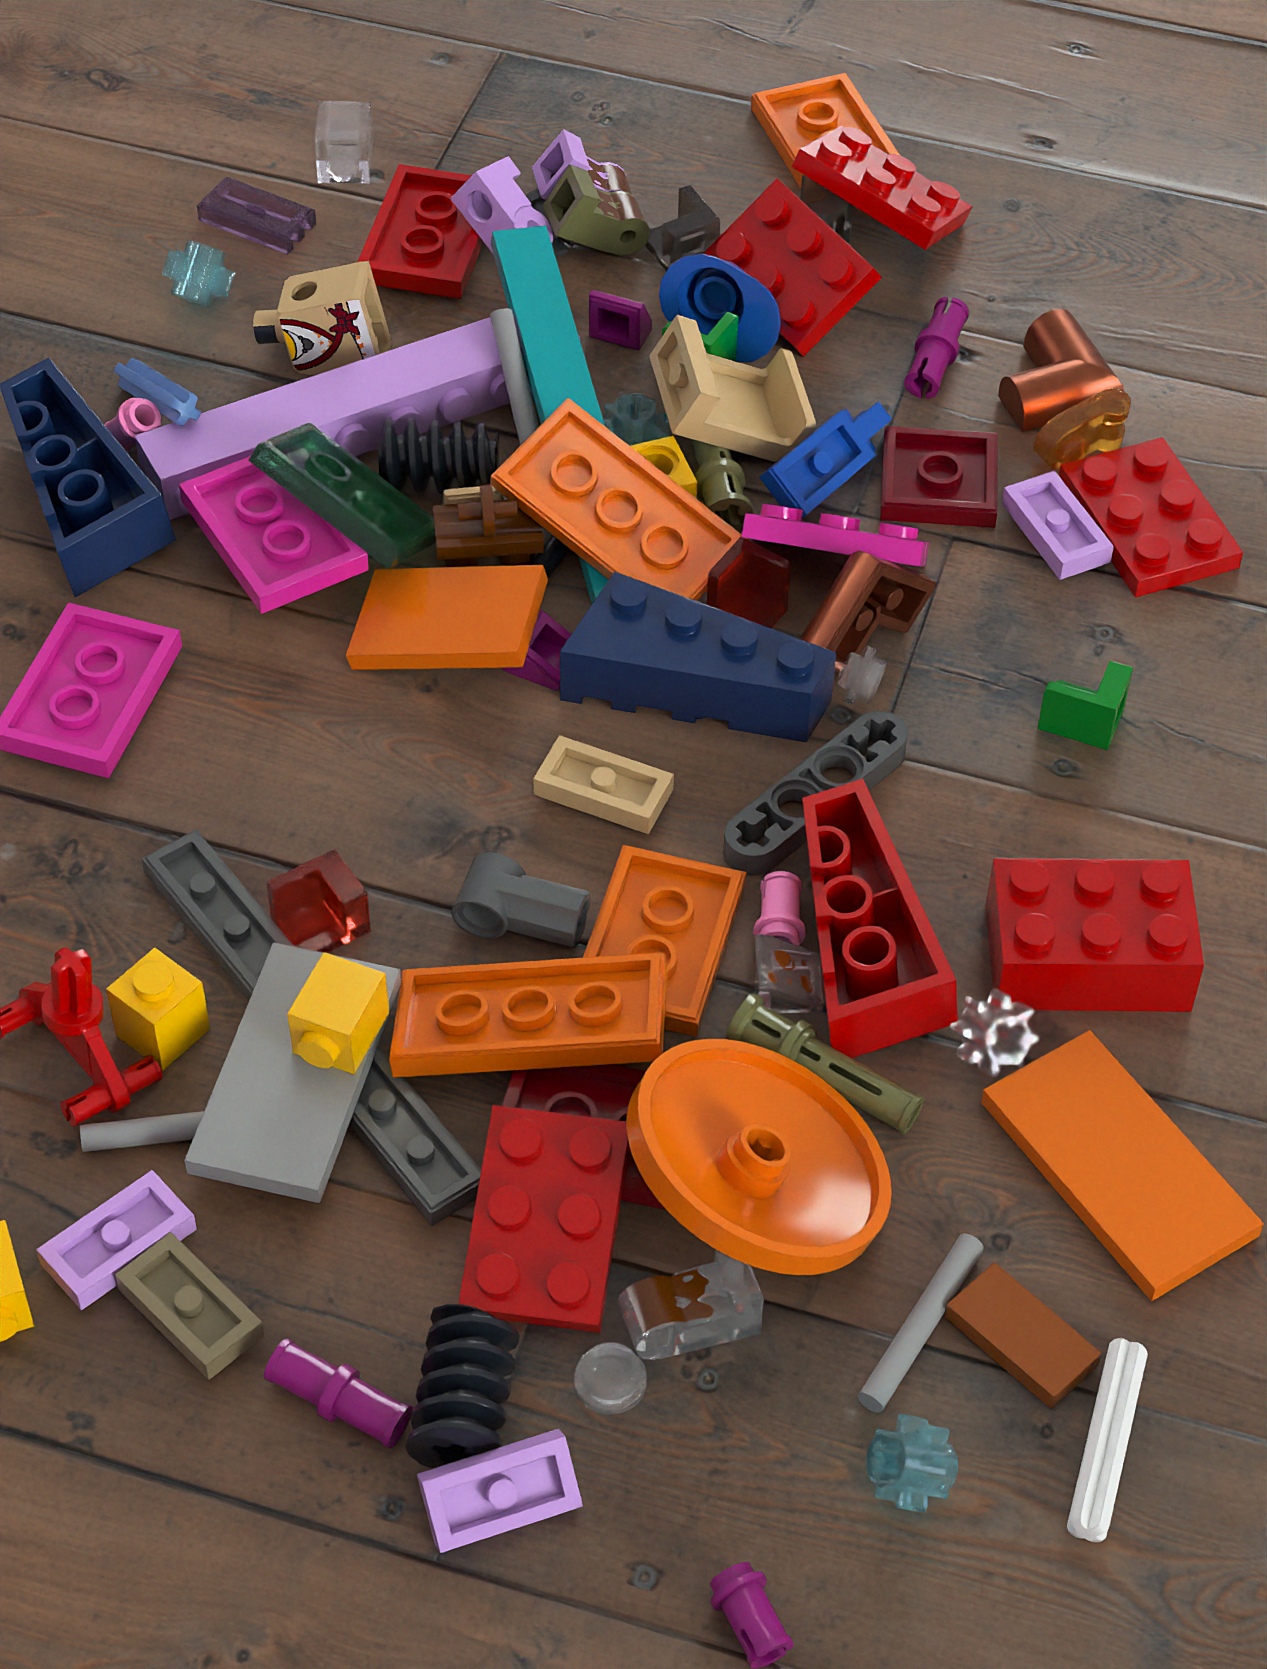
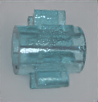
M189 240L186 243L184 252L169 250L162 276L168 277L174 282L170 294L205 307H210L213 295L227 297L235 272L227 270L223 266L226 254L213 247Z
M628 393L616 399L614 404L606 403L604 405L603 421L605 427L629 446L669 436L667 414H656V399L654 398L651 399L640 393Z
M905 1414L898 1415L896 1431L878 1428L876 1436L872 1439L866 1454L867 1473L871 1481L877 1485L874 1493L876 1498L895 1501L897 1509L915 1512H926L928 1496L946 1499L949 1496L948 1490L953 1486L958 1473L956 1452L952 1445L947 1442L950 1431L947 1428L929 1425L926 1418Z

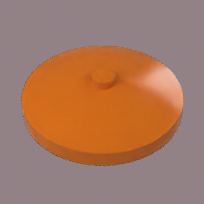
M728 1039L694 1040L674 1046L662 1053L652 1062L635 1088L628 1105L626 1128L631 1153L640 1174L658 1201L682 1226L723 1254L747 1265L780 1274L816 1275L840 1269L858 1258L869 1246L886 1221L891 1205V1179L884 1154L877 1139L859 1113L838 1091L818 1075L790 1058L772 1050L741 1041Z

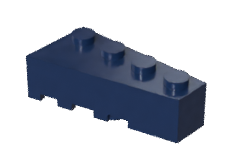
M49 357L0 383V390L20 443L25 462L34 483L57 553L75 597L176 540L161 493Z
M614 572L560 650V700L582 704L584 697L611 701V709L636 713L637 706L672 711V720L696 723V719L703 718L727 721L728 729L807 743L832 701L836 652L624 574Z

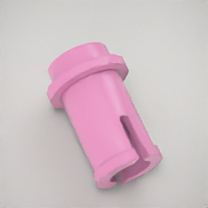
M131 398L123 402L118 409L117 416L104 425L124 450L129 453L136 445L135 435L161 427V415L153 402L142 398Z
M775 871L767 874L764 877V881H761V917L756 921L753 933L755 940L765 953L775 956L777 950H782L790 955L798 949V946L806 936L805 925L800 920L802 882L798 876L791 872Z

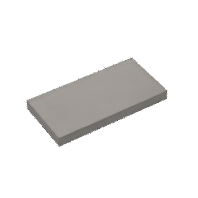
M273 942L184 1160L187 1174L320 1203L401 985L400 969L337 956L386 973L389 1014L355 1075L334 1067L319 1068L309 1064L300 1055L292 1052L287 1013L323 953Z

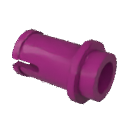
M742 1562L723 1570L711 1580L710 1587L714 1595L711 1597L710 1603L714 1610L724 1612L747 1656L750 1668L755 1669L766 1666L787 1654V1650H791L794 1647V1642L791 1636L786 1633L763 1589L767 1584L766 1576L761 1571L754 1572L749 1562Z

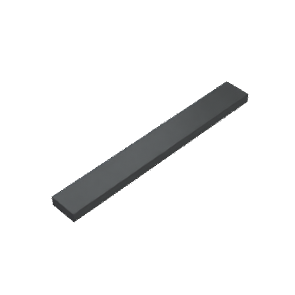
M196 829L141 858L143 870L249 1001L273 942L293 947L294 945ZM377 1047L349 1125L428 1223L433 1226L476 1200L481 1169L405 1078H393L389 1059Z

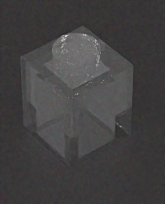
M319 101L314 139L318 183L370 184L374 147L371 102Z

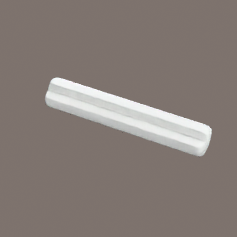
M1117 1338L1109 1343L1067 1523L1069 1533L1076 1538L1100 1542L1107 1536L1148 1354L1146 1348L1138 1342H1129L1123 1338Z

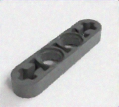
M884 711L868 712L857 718L732 817L727 823L724 832L723 855L725 862L731 869L747 872L746 875L750 876L761 875L775 868L807 842L804 817H789L780 811L779 806L787 801L803 802L802 798L860 779H864L868 790H871L904 761L908 737L906 724L898 716ZM870 739L875 743L868 748V740ZM831 767H841L849 770L854 775V778L845 783H833L826 780L821 773ZM762 837H764L763 847L756 844ZM742 840L748 843L746 847L741 845Z

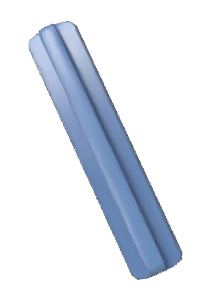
M131 358L126 366L120 362L115 366L114 373L120 376L117 385L135 398L147 399L153 402L159 409L160 414L175 424L184 426L189 418L197 421L200 417L201 410L195 407L198 397L138 359Z

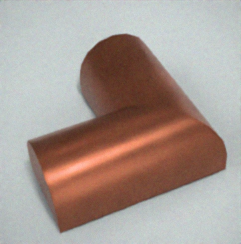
M1064 309L1048 311L1033 321L1025 335L1023 348L1037 368L1004 376L1001 379L998 397L1022 432L1120 406L1123 404L1124 399L1123 385L1070 311Z
M861 550L853 552L800 639L836 652L834 672L846 675L878 624L905 634L909 631L937 583L924 574Z

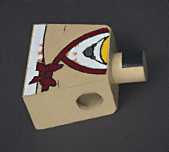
M369 261L290 276L284 282L278 309L258 310L255 312L253 319L254 335L257 343H285L293 369L300 374L318 375L390 351L392 344Z

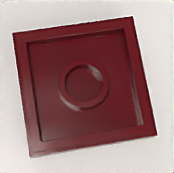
M897 426L884 427L880 520L996 527L998 507V433Z

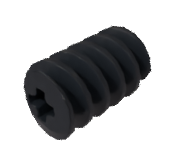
M386 417L381 429L379 443V482L382 484L387 474L392 490L401 491L408 475H410L414 490L422 493L426 490L431 477H433L439 494H443L444 490L450 489L454 478H456L459 488L474 487L477 479H479L481 485L490 484L491 475L499 466V431H497L495 439H489L484 422H478L472 437L466 438L461 421H455L449 436L443 437L438 420H431L426 435L422 436L419 434L415 419L409 418L403 434H397L392 417Z
M446 1304L433 1308L430 1316L433 1325L429 1328L425 1344L428 1351L425 1353L420 1370L423 1378L420 1379L415 1396L418 1404L412 1413L410 1423L413 1431L409 1434L406 1450L409 1456L419 1464L431 1469L502 1446V1440L494 1430L503 1427L507 1414L503 1407L498 1404L507 1401L510 1396L511 1386L504 1377L512 1374L516 1361L508 1351L517 1347L520 1335L517 1329L506 1321L499 1320L495 1316L476 1307L463 1304Z

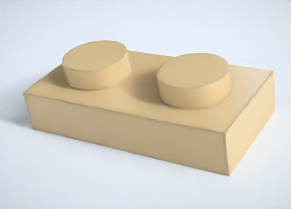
M561 735L558 736L533 778V792L536 796L649 834L673 791L674 785L673 773Z

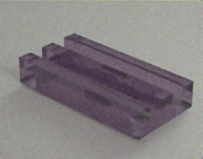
M227 176L197 205L199 221L287 255L294 249L293 240L300 242L305 237L304 228L312 230L316 225L315 209Z

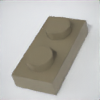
M171 1232L115 1274L118 1290L208 1380L265 1336L262 1321Z

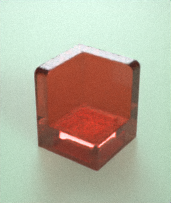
M740 537L709 571L706 605L772 629L788 611L790 561Z
M335 849L279 875L267 883L271 919L294 947L329 953L371 932L367 891Z

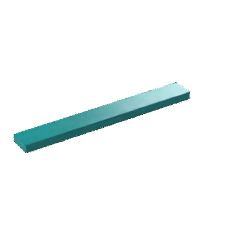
M547 226L492 231V251L508 308L513 313L527 376L541 424L567 398H570L604 425ZM578 556L591 604H593L608 582V579Z

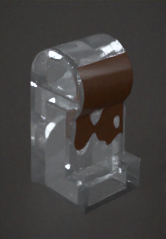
M715 1251L714 1262L676 1272L671 1277L653 1276L637 1281L627 1287L620 1294L617 1301L637 1356L643 1359L656 1360L761 1333L764 1297L752 1267L720 1251Z

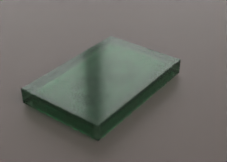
M312 423L303 424L259 443L248 460L388 569L436 542L434 518Z

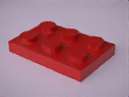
M840 126L800 148L791 166L924 250L964 225L973 207L960 199V193L955 188L944 182H932L916 172V167L910 160L897 154L885 153L871 144L872 139L866 133L853 127Z
M403 164L398 165L357 261H369L377 286L462 299L484 242L450 198L472 175Z
M778 178L703 253L733 262L744 270L746 274L757 279L771 292L779 307L781 320L779 333L803 357L882 278L871 264Z
M1163 437L1060 464L1059 477L1113 544L1111 562L1135 598L1240 568L1243 556L1242 549Z
M492 1105L458 1304L476 1307L495 1316L499 1320L601 1333L629 1152L626 1121Z

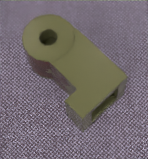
M571 164L542 205L555 236L606 253L610 252L616 255L633 254L640 250L650 237V228L637 200L632 194L625 191L609 193L595 188L588 171Z

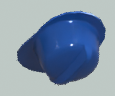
M705 254L688 255L671 264L662 277L659 299L662 312L668 322L673 321L676 315L697 321L700 333L708 335L726 312L738 315L736 362H754L768 354L777 342L781 320L779 307L774 297L757 279L746 274L744 270L733 262Z

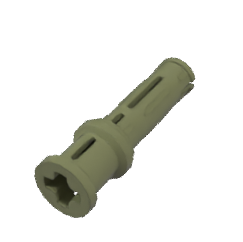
M691 439L699 466L695 473L697 495L704 501L706 507L716 515V510H718L719 517L741 533L743 531L745 513L754 514L751 501L742 492L746 483L743 469L732 460L729 449Z
M751 993L742 1002L730 1022L725 1039L754 1044L788 1057L826 1081L850 1104L894 1127L899 1133L905 1135L911 1129L923 1107L924 1096L911 1092L865 1064L816 1039L817 1031L813 1029V1025L804 1020L794 1023L765 1007L763 997Z

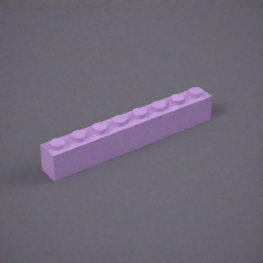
M489 317L203 412L197 421L189 418L184 426L173 422L135 435L139 467L161 493L169 519L171 520L189 513L181 501L180 483L285 443L308 473L378 449L381 429L386 417H392L397 434H403L409 418L415 419L419 434L427 432L431 420H438L439 426L442 427L455 421L510 404L491 318Z

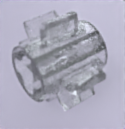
M996 988L992 989L988 1001H976L970 997L965 998L967 1008L961 1014L959 1021L950 1024V1028L957 1031L964 1042L958 1048L956 1055L969 1064L978 1062L979 1069L992 1077H997L1001 1064H1014L1019 1068L1024 1067L1023 1057L1029 1051L1031 1044L1039 1042V1037L1031 1033L1030 1027L1026 1023L1034 1013L1033 1009L1019 1001L1011 1004L1010 995Z

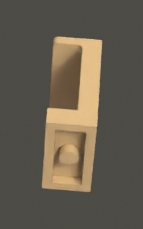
M676 315L649 355L672 434L777 462L810 435L816 427V421L792 351L779 349L769 365L764 369L706 353L697 321Z

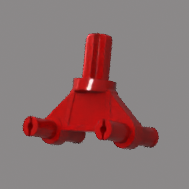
M64 947L54 954L55 963L51 966L50 983L34 982L19 990V999L0 1008V1039L31 1021L38 1026L42 1024L47 1026L93 1080V1086L60 1102L65 1119L67 1121L70 1120V1125L76 1127L79 1123L105 1109L115 1113L130 1105L131 1095L156 1081H161L163 1075L156 1060L153 1061V1057L149 1054L138 1062L118 1071L98 1027L103 1018V995L99 988L92 983L91 958L83 949L72 952L67 947Z

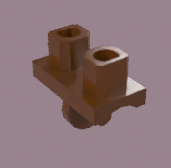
M492 484L480 485V502L433 506L437 560H445L447 567H478V557L501 556V564L504 566L529 565L536 553H544L541 525L518 508L516 500L494 501Z

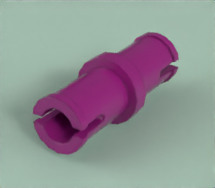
M948 297L940 298L934 306V312L928 327L919 333L915 341L914 350L916 356L910 371L905 377L904 385L912 395L918 398L922 397L923 390L928 381L930 384L925 393L926 399L937 395L947 366L953 364L958 356L960 348L958 338L969 317L967 305L958 298H952L947 313H944L948 304Z
M285 1338L279 1343L265 1368V1380L270 1383H276L317 1406V1415L330 1423L339 1418L381 1441L388 1448H393L402 1437L413 1413V1406L401 1403L360 1380V1372L356 1368L346 1363L338 1368L297 1346L289 1338Z

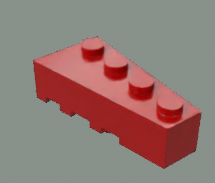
M864 779L802 798L831 1047L850 1058H855L957 1024L956 978Z

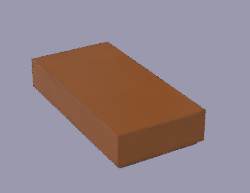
M995 1262L946 1305L944 1317L1050 1409L1054 1408L1099 1365L1102 1352Z

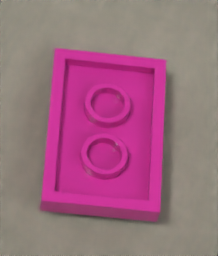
M285 443L179 484L182 503L261 614L369 570L368 553Z
M763 503L761 514L745 513L742 537L847 555L861 550L890 562L920 567L926 565L930 542L917 540L918 528L880 523L879 533L877 534L859 531L861 519L821 513L820 523L816 524L801 521L802 509Z
M68 602L0 716V750L110 778L182 648L180 630Z

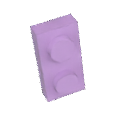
M1055 471L1004 487L1002 505L1059 580L1111 562L1113 544Z
M151 1170L36 1250L42 1267L78 1308L83 1310L117 1286L116 1273L171 1232L181 1241L197 1230L194 1214L160 1177Z
M559 1429L417 1474L434 1543L440 1553L583 1507L566 1437Z

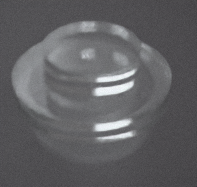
M866 645L860 655L852 651L848 654L836 684L845 688L843 701L853 704L855 700H858L867 705L871 702L887 665L886 659L875 655L876 648Z
M616 1342L601 1343L591 1348L579 1360L574 1374L575 1390L581 1402L595 1412L608 1415L624 1413L635 1407L644 1396L647 1386L646 1368L640 1357L629 1347Z

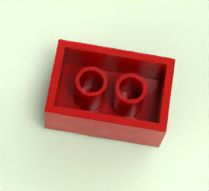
M993 858L985 908L995 1010L1192 1012L1204 968V960L1189 860Z

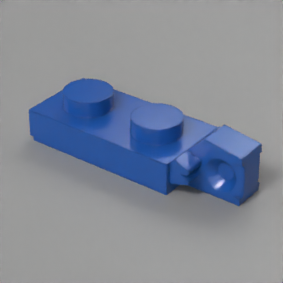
M879 401L868 410L860 412L854 418L847 409L840 410L760 475L759 478L780 506L802 509L803 518L876 456L874 452L877 449L869 439L890 422L892 418Z

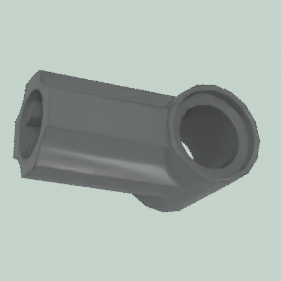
M486 852L477 855L473 859L453 905L451 915L454 922L461 929L479 938H499L508 930L574 947L575 944H579L585 929L590 907V892L527 876L520 864L510 857L500 853Z

